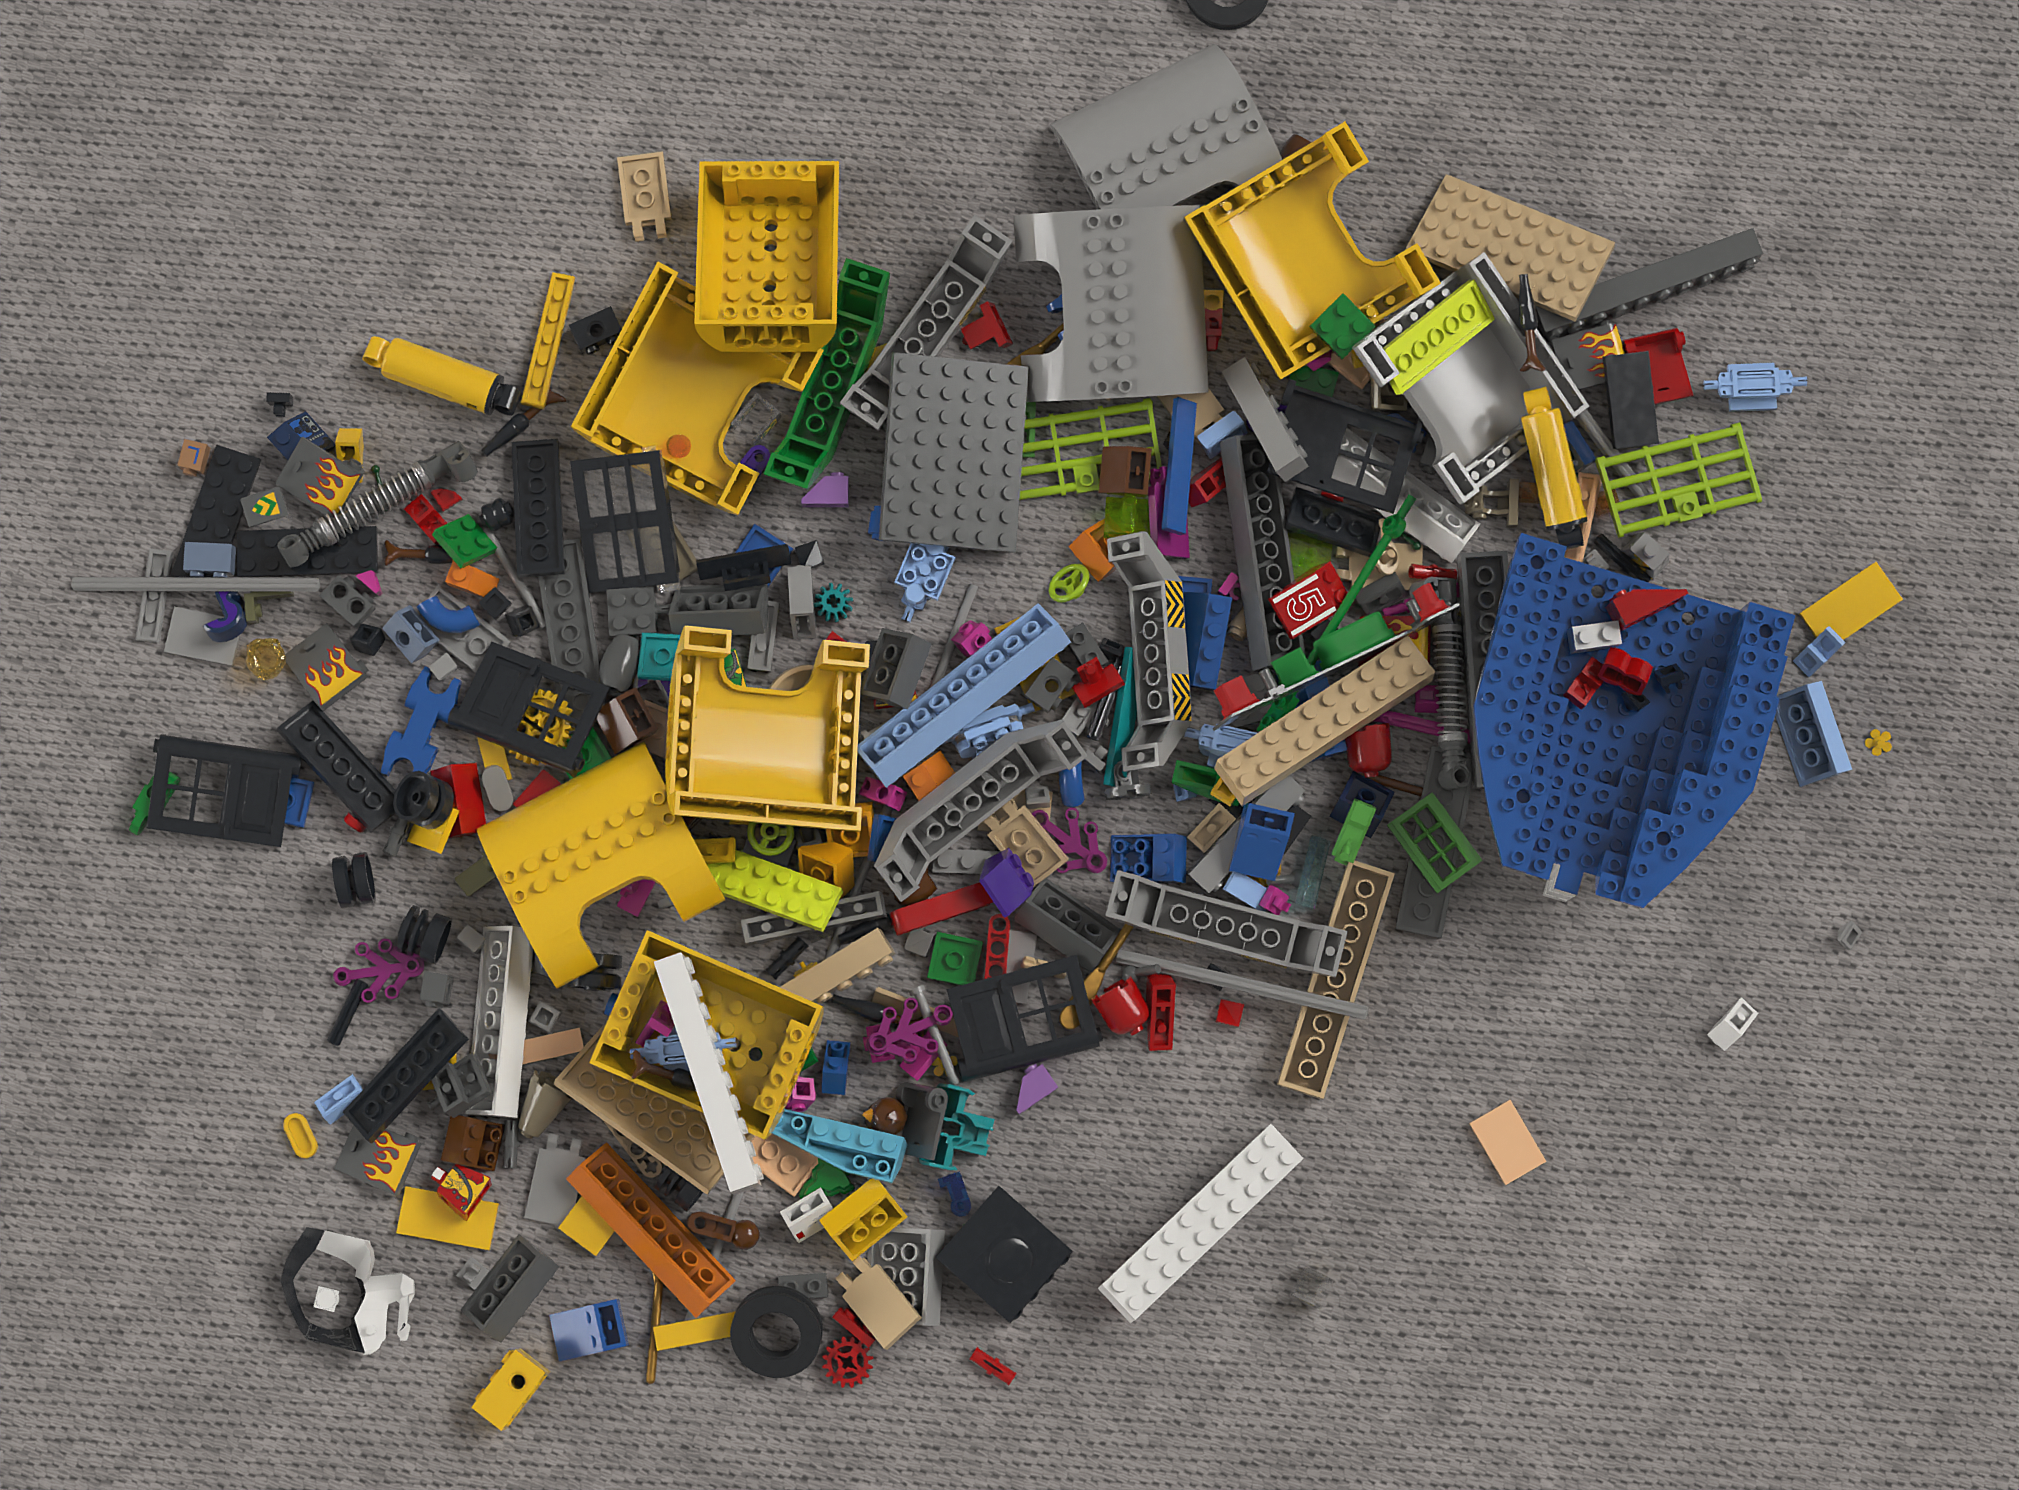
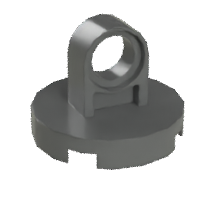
M1119 761L1114 767L1115 787L1105 790L1106 800H1121V798L1130 797L1139 798L1152 794L1150 784H1139L1138 770L1129 771L1126 778L1123 776L1122 761Z

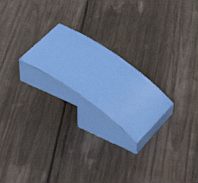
M1829 626L1793 662L1810 677L1846 642Z
M1232 872L1223 890L1253 909L1265 912L1266 910L1259 903L1267 888L1245 874Z

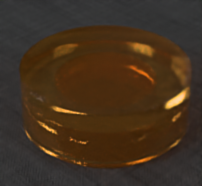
M675 434L668 439L666 448L671 456L682 458L689 454L691 442L686 436Z

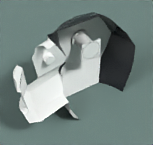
M306 1227L291 1249L280 1279L286 1302L299 1330L307 1340L364 1353L363 1355L372 1354L378 1350L381 1343L386 1339L388 1305L395 1301L400 1304L397 1335L400 1341L408 1339L410 1325L407 1321L409 1304L415 1294L414 1280L403 1273L371 1276L375 1257L370 1241ZM316 1249L340 1258L356 1269L355 1278L361 1290V1297L349 1327L343 1329L322 1328L310 1323L303 1314L297 1299L293 1280L303 1263ZM318 1286L314 1307L334 1312L339 1302V1291Z

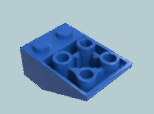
M1252 803L1245 804L1229 871L1275 881L1290 836L1295 813Z
M1178 834L1111 835L1110 882L1115 881L1117 870L1157 883H1186L1187 836Z
M619 1299L549 1315L559 1361L629 1346Z

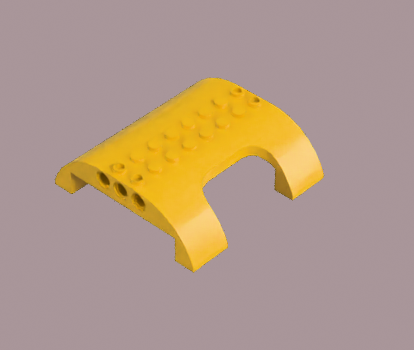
M1346 121L1208 205H1203L1184 217L1280 380L1331 350L1309 326L1342 293L1374 324L1441 284L1418 243L1386 261H1372L1365 258L1358 250L1335 211L1333 192L1337 184L1369 162Z
M657 262L575 417L571 428L612 456L660 450L661 459H664L668 486L707 505L738 515L760 473L741 463L734 464L725 455L723 442L731 422L734 420L747 393L759 384L771 383L802 392L824 350L819 349L816 352H721L713 348L699 336L694 325L696 287L676 277L679 272ZM649 463L632 465V467L651 476Z
M685 625L675 653L668 706L665 778L667 800L671 813L678 816L860 832L862 807H855L861 672L869 668L870 644L823 640L817 653L810 679L799 690L783 691L743 687L730 681L724 670V658L731 653L732 630Z
M645 741L477 828L483 849L532 948L556 988L599 967L590 947L583 939L580 930V918L584 910L591 904L625 886L642 879L655 881L668 893L683 922L726 900L683 817L671 813L667 800L666 784Z

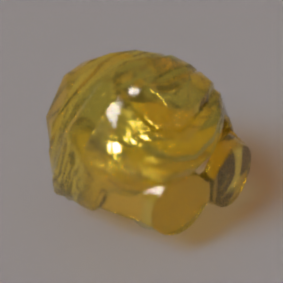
M255 639L248 644L246 665L254 676L260 680H270L281 673L286 663V655L278 639Z

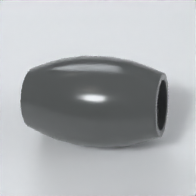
M617 635L603 655L598 682L611 688L608 694L614 696L624 694L632 685L637 675L641 643L631 636Z

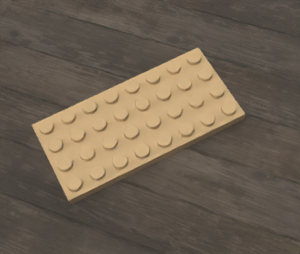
M1446 174L1406 249L1418 243L1428 262L1455 272L1485 252L1516 298L1519 299V275L1528 274L1535 306L1576 322L1615 247V242Z
M606 1021L555 1079L554 1085L708 1195L723 1177L724 1172L704 1113L590 1064L589 1062L605 1028ZM751 1133L745 1134L746 1140L751 1142L755 1135Z

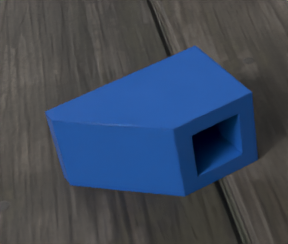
M827 1040L822 1073V1093L845 1095L851 1042Z

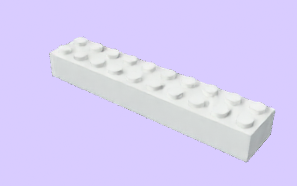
M681 952L654 961L730 1193L737 1195L762 1186L760 1180L764 1179L760 1165L758 1163L754 1164L752 1157L756 1156V1152L752 1142L746 1140L745 1134L749 1133L745 1120L738 1116L737 1111L741 1110L737 1096L735 1094L731 1095L729 1088L733 1087V1083L729 1073L723 1071L722 1065L726 1064L722 1051L715 1047L714 1043L718 1041L717 1035L712 1025L708 1026L707 1020L711 1018L707 1006L704 1002H700L699 997L703 996L699 982L692 978L691 974L695 973L692 961L689 957L685 958Z
M1270 1124L1103 1282L1098 1289L1132 1323L1304 1158Z

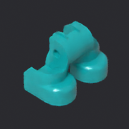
M939 1083L936 1087L945 1090L948 1097L943 1121H953L959 1124L958 1135H948L947 1133L940 1132L935 1159L919 1158V1163L949 1171L957 1170L952 1165L955 1149L982 1156L987 1155L990 1145L986 1143L989 1130H994L995 1119L964 1112L969 1095L973 1096L975 1094L971 1090L951 1084Z

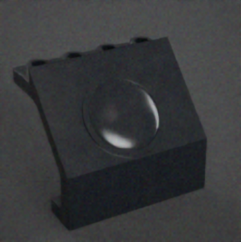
M998 1186L936 1258L1011 1323L1019 1318L1024 1307L1038 1296L1039 1290L1044 1284L1049 1283L1053 1279L1054 1273L1058 1268L1068 1262L1073 1251L1003 1188Z

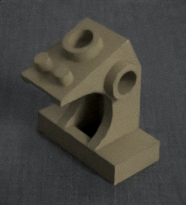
M1509 479L1507 491H1488L1487 486L1482 485L1479 487L1480 491L1464 503L1465 514L1473 515L1472 519L1485 520L1487 516L1506 517V528L1515 529L1518 526L1519 479ZM1484 497L1498 498L1497 510L1485 509Z

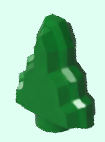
M818 1158V1164L812 1169V1178L803 1185L798 1196L802 1199L819 1188L827 1196L832 1197L838 1193L845 1195L855 1189L848 1177L850 1173H846Z

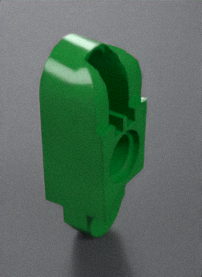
M169 772L168 784L179 785L181 778ZM154 776L148 785L145 784L132 807L135 809V817L131 822L129 831L137 836L142 833L147 825ZM167 789L164 808L175 792L174 789Z

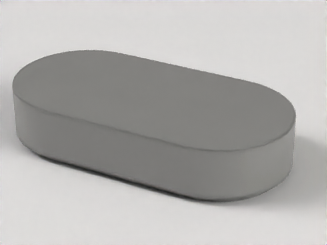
M497 765L486 767L482 773V782L490 804L498 811L508 810L513 804L514 796L504 770Z

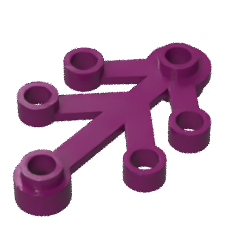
M1070 807L1065 811V817L1069 822L1070 836L1050 822L1049 816L1045 811L1035 810L1032 813L1034 817L1039 814L1044 817V821L1040 823L1041 826L1064 843L1058 846L1065 854L1076 852L1083 857V859L1067 861V868L1063 871L1058 868L1056 869L1058 872L1066 873L1072 869L1087 868L1092 873H1099L1106 868L1107 857L1098 848L1096 834L1098 826L1095 822L1089 821L1084 825V832L1088 835V850L1081 845L1078 825L1079 811L1076 808ZM1070 810L1076 811L1077 815L1074 819L1068 817ZM1089 824L1095 826L1093 833H1089L1086 830ZM1098 857L1100 859L1099 865H1092L1091 859Z
M384 938L378 943L379 950L384 953H390L400 962L390 964L373 952L367 943L360 942L355 946L356 954L366 957L376 966L356 970L340 967L335 970L333 979L336 984L347 986L355 979L378 976L370 988L365 989L361 994L364 1002L373 1003L377 998V993L393 973L401 972L395 983L387 986L385 989L386 997L393 1000L399 997L400 990L410 977H417L422 974L425 968L424 960H421L417 954L409 956L396 951L393 942ZM385 941L390 943L388 950L382 949V944ZM361 945H365L367 948L363 954H360L358 951ZM411 961H415L417 964L413 970H410L408 967ZM341 972L346 973V979L340 981L338 978ZM391 988L396 989V995L393 997L388 994ZM369 991L372 992L373 998L366 1000L365 994Z
M907 998L904 1002V1011L897 1030L888 1035L890 1023L895 1021L897 1012L892 1007L885 1008L878 1032L871 1034L867 1039L866 1046L868 1051L875 1056L889 1053L903 1058L906 1064H913L917 1059V1052L914 1049H904L892 1044L901 1040L923 1048L929 1055L935 1054L939 1047L935 1039H925L914 1034L936 1024L940 1026L949 1024L953 1015L949 1006L939 1005L935 1008L933 1015L909 1025L912 1014L917 1011L918 1002L914 998ZM907 1003H913L915 1007L909 1009ZM892 1012L894 1016L887 1018L885 1013ZM945 1014L947 1018L940 1020L938 1015ZM881 1042L883 1046L876 1048L874 1043ZM934 1044L936 1048L930 1050L927 1048V1045ZM907 1053H912L914 1055V1058L907 1059L905 1055Z

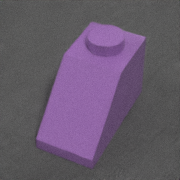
M833 472L830 473V476H824L801 499L802 507H849L848 476H844V473Z
M1033 1064L1024 1070L1026 1075L1022 1078L1016 1110L1018 1114H1021L1058 1088L1043 1064L1040 1066Z

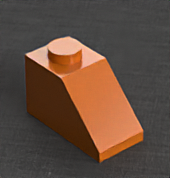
M454 560L445 580L448 586L482 598L494 587L497 588L500 581L499 578L469 565L460 569Z

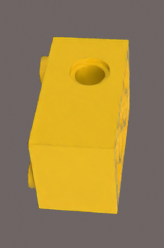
M521 1348L508 1351L501 1361L504 1365L491 1376V1382L478 1393L475 1398L476 1402L471 1407L501 1431L509 1427L551 1372ZM518 1375H522L525 1379V1385L522 1388L516 1384V1377Z

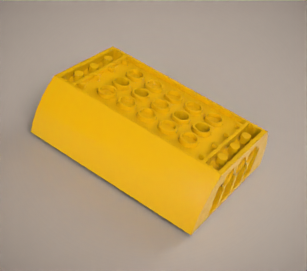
M699 161L694 325L699 336L707 344L721 352H816L832 339L837 325L839 161ZM773 224L777 226V229L770 232L765 227ZM769 244L777 247L771 252L764 249ZM766 285H774L776 287L772 292H766L763 288Z
M647 930L589 1063L704 1113L697 1091L675 1087L671 1084L670 1080L649 1073L641 1074L637 1078L632 1079V1073L636 1066L634 1059H631L630 1055L633 1053H630V1049L641 1048V1045L635 1043L660 1000L667 1003L654 961L681 952L685 958L689 957L694 966L695 973L691 975L693 980L699 982L703 996L699 997L701 1003L704 1002L709 1011L711 1019L707 1020L708 1026L712 1025L715 1033L719 1032L721 1039L735 1037L741 1043L740 1049L736 1052L730 1051L729 1048L722 1049L726 1063L722 1065L724 1072L727 1071L732 1080L733 1087L729 1089L731 1095L735 1094L741 1108V1110L737 1111L739 1118L742 1117L745 1120L749 1133L766 1140L778 1124L819 1031L824 1007ZM655 1030L648 1040L657 1039L660 1033ZM758 1047L761 1049L763 1055L759 1061H753L750 1058L749 1054L752 1048ZM660 1063L653 1064L663 1068V1065H660Z

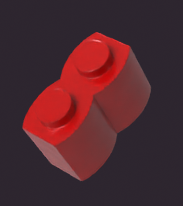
M1610 647L1604 657L1598 676L1609 684L1619 685L1630 694L1641 695L1648 683L1653 666L1643 659L1631 657L1624 650Z

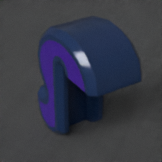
M238 591L215 592L224 618H218L204 624L203 627L212 641L227 642L242 634L247 627L246 615L240 606L243 604V600Z

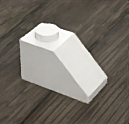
M1741 997L1707 1035L1725 1051L1743 1035L1759 1013Z

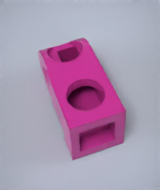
M865 777L859 795L900 811L907 792L892 784L886 788L880 780Z

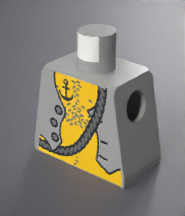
M1645 532L1635 534L1621 549L1652 580L1669 564L1670 554Z

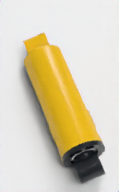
M373 336L362 357L363 361L367 364L381 368V374L388 379L489 416L494 410L512 416L522 396V392L519 389L504 384V376L401 338H394L390 343L383 338Z
M1547 387L1525 391L1523 396L1528 415L1522 416L1521 421L1536 479L1546 530H1556L1558 543L1567 546L1566 550L1584 546L1579 524L1587 522L1588 519L1583 506L1580 485L1577 482L1560 408L1552 409Z

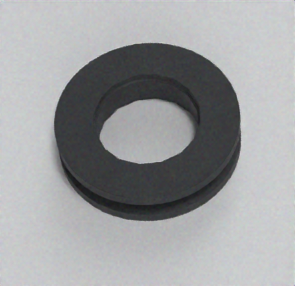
M1185 0L1188 8L1199 21L1219 30H1235L1251 24L1262 14L1268 3V0H1244L1233 7H1222L1211 0Z
M767 1286L747 1295L736 1309L730 1329L732 1348L742 1364L751 1371L770 1378L790 1377L806 1369L815 1359L823 1335L822 1319L813 1302L801 1292L784 1286ZM771 1312L782 1313L792 1318L798 1325L801 1333L799 1342L793 1348L785 1351L767 1349L754 1336L753 1324L756 1319Z

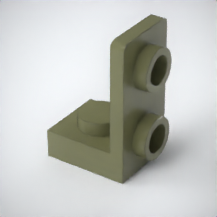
M250 591V593L244 594L246 622L249 624H259V617L263 616L262 605L257 603V600L294 597V592Z
M485 852L482 853L483 857L455 877V881L468 897L497 877Z

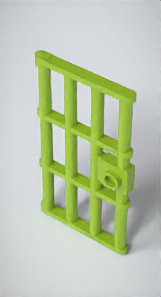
M1145 398L1141 402L1109 407L1101 405L1097 409L1058 415L1050 413L1046 417L1025 420L1024 429L1050 425L1052 439L1023 443V453L1054 448L1056 462L1022 467L1021 477L1058 471L1060 485L1020 491L1019 500L1056 494L1065 496L1066 493L1077 491V494L1099 491L1100 478H1098L1096 465L1101 464L1102 455L1061 461L1059 447L1102 440L1104 446H1109L1108 439L1151 433L1153 446L1146 448H1152L1151 456H1155L1157 469L1162 467L1153 415V400ZM1148 410L1150 424L1106 430L1104 418L1106 416ZM1100 418L1101 431L1057 438L1055 424ZM1073 469L1075 482L1065 484L1062 470Z
M1740 423L1731 424L1728 428L1696 436L1690 434L1688 438L1652 447L1642 446L1640 450L1607 458L1605 456L1595 458V464L1601 478L1618 538L1624 537V534L1659 525L1669 526L1671 522L1678 521L1679 524L1703 517V514L1710 513L1713 515L1719 510L1755 501L1756 503L1762 502V496ZM1737 436L1739 449L1701 458L1698 444ZM1691 447L1694 460L1654 469L1651 456ZM1743 457L1746 471L1710 480L1707 479L1705 466ZM1644 458L1647 472L1608 480L1606 467ZM1697 469L1701 482L1661 492L1657 478ZM1750 480L1753 493L1714 502L1711 493L1712 488ZM1651 481L1654 494L1615 503L1612 493L1613 489ZM1704 491L1707 504L1700 506L1696 492ZM1672 499L1675 512L1667 514L1664 500ZM1657 502L1660 516L1625 525L1621 524L1618 512Z

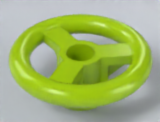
M1070 564L1059 570L1049 584L1050 597L1056 602H1068L1079 598L1084 593L1089 582L1090 574L1088 569L1082 564ZM1074 571L1071 576L1060 580L1067 573ZM1055 589H1063L1067 595H1058Z
M749 822L747 828L748 840L751 846L761 854L770 856L780 854L793 841L794 826L786 825L787 828H779L777 824L762 823L760 832L763 839L759 844L754 835L757 823ZM774 828L775 833L769 836L766 834V830ZM778 836H787L780 846L771 849L766 848L769 841L775 840Z

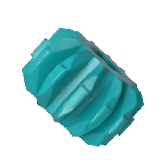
M829 583L830 590L827 591L823 586L820 588L824 595L815 594V598L821 602L814 603V607L822 608L817 613L819 617L827 613L825 621L829 622L832 615L834 616L835 623H838L839 614L844 619L847 618L844 610L852 612L853 608L847 604L854 602L853 597H846L850 593L849 589L841 592L842 584L839 583L835 590L833 583ZM835 597L836 601H840V604L837 603V607L832 608L831 604H827L828 601L831 602L830 598Z

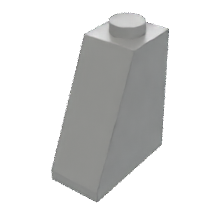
M797 565L795 567H788L789 606L793 640L817 638L811 566Z

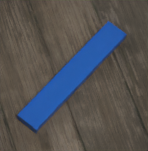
M1181 397L1173 399L1162 530L1177 535L1186 534L1197 403Z

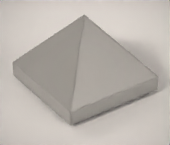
M1849 921L1839 928L1838 941L1850 951L1862 931L1854 922Z

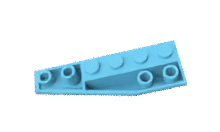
M784 1109L778 1124L772 1134L846 1173L893 1183L898 1174L908 1145L902 1136Z

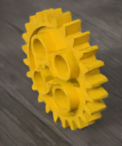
M539 689L538 693H534L531 701L553 709L559 695H554L549 690L546 692ZM563 700L558 712L570 715L573 710L568 708V702ZM528 706L517 731L522 732L526 727L525 734L539 739L540 730L526 722L524 717L526 716L531 721L538 723L541 728H544L550 714L539 710L537 715L534 716L535 708ZM555 716L556 724L549 729V732L554 737L551 739L546 735L544 741L561 748H566L568 745L566 743L567 739L570 740L572 737L569 735V731H574L575 727L570 726L571 722ZM509 750L511 754L516 755V759L523 760L524 763L530 765L532 762L536 766L540 763L538 760Z

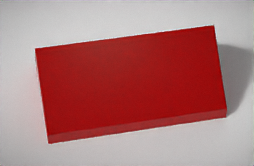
M477 763L450 764L430 771L431 776L448 782L452 787L454 794L452 808L459 810L448 839L478 834L477 828L486 824Z

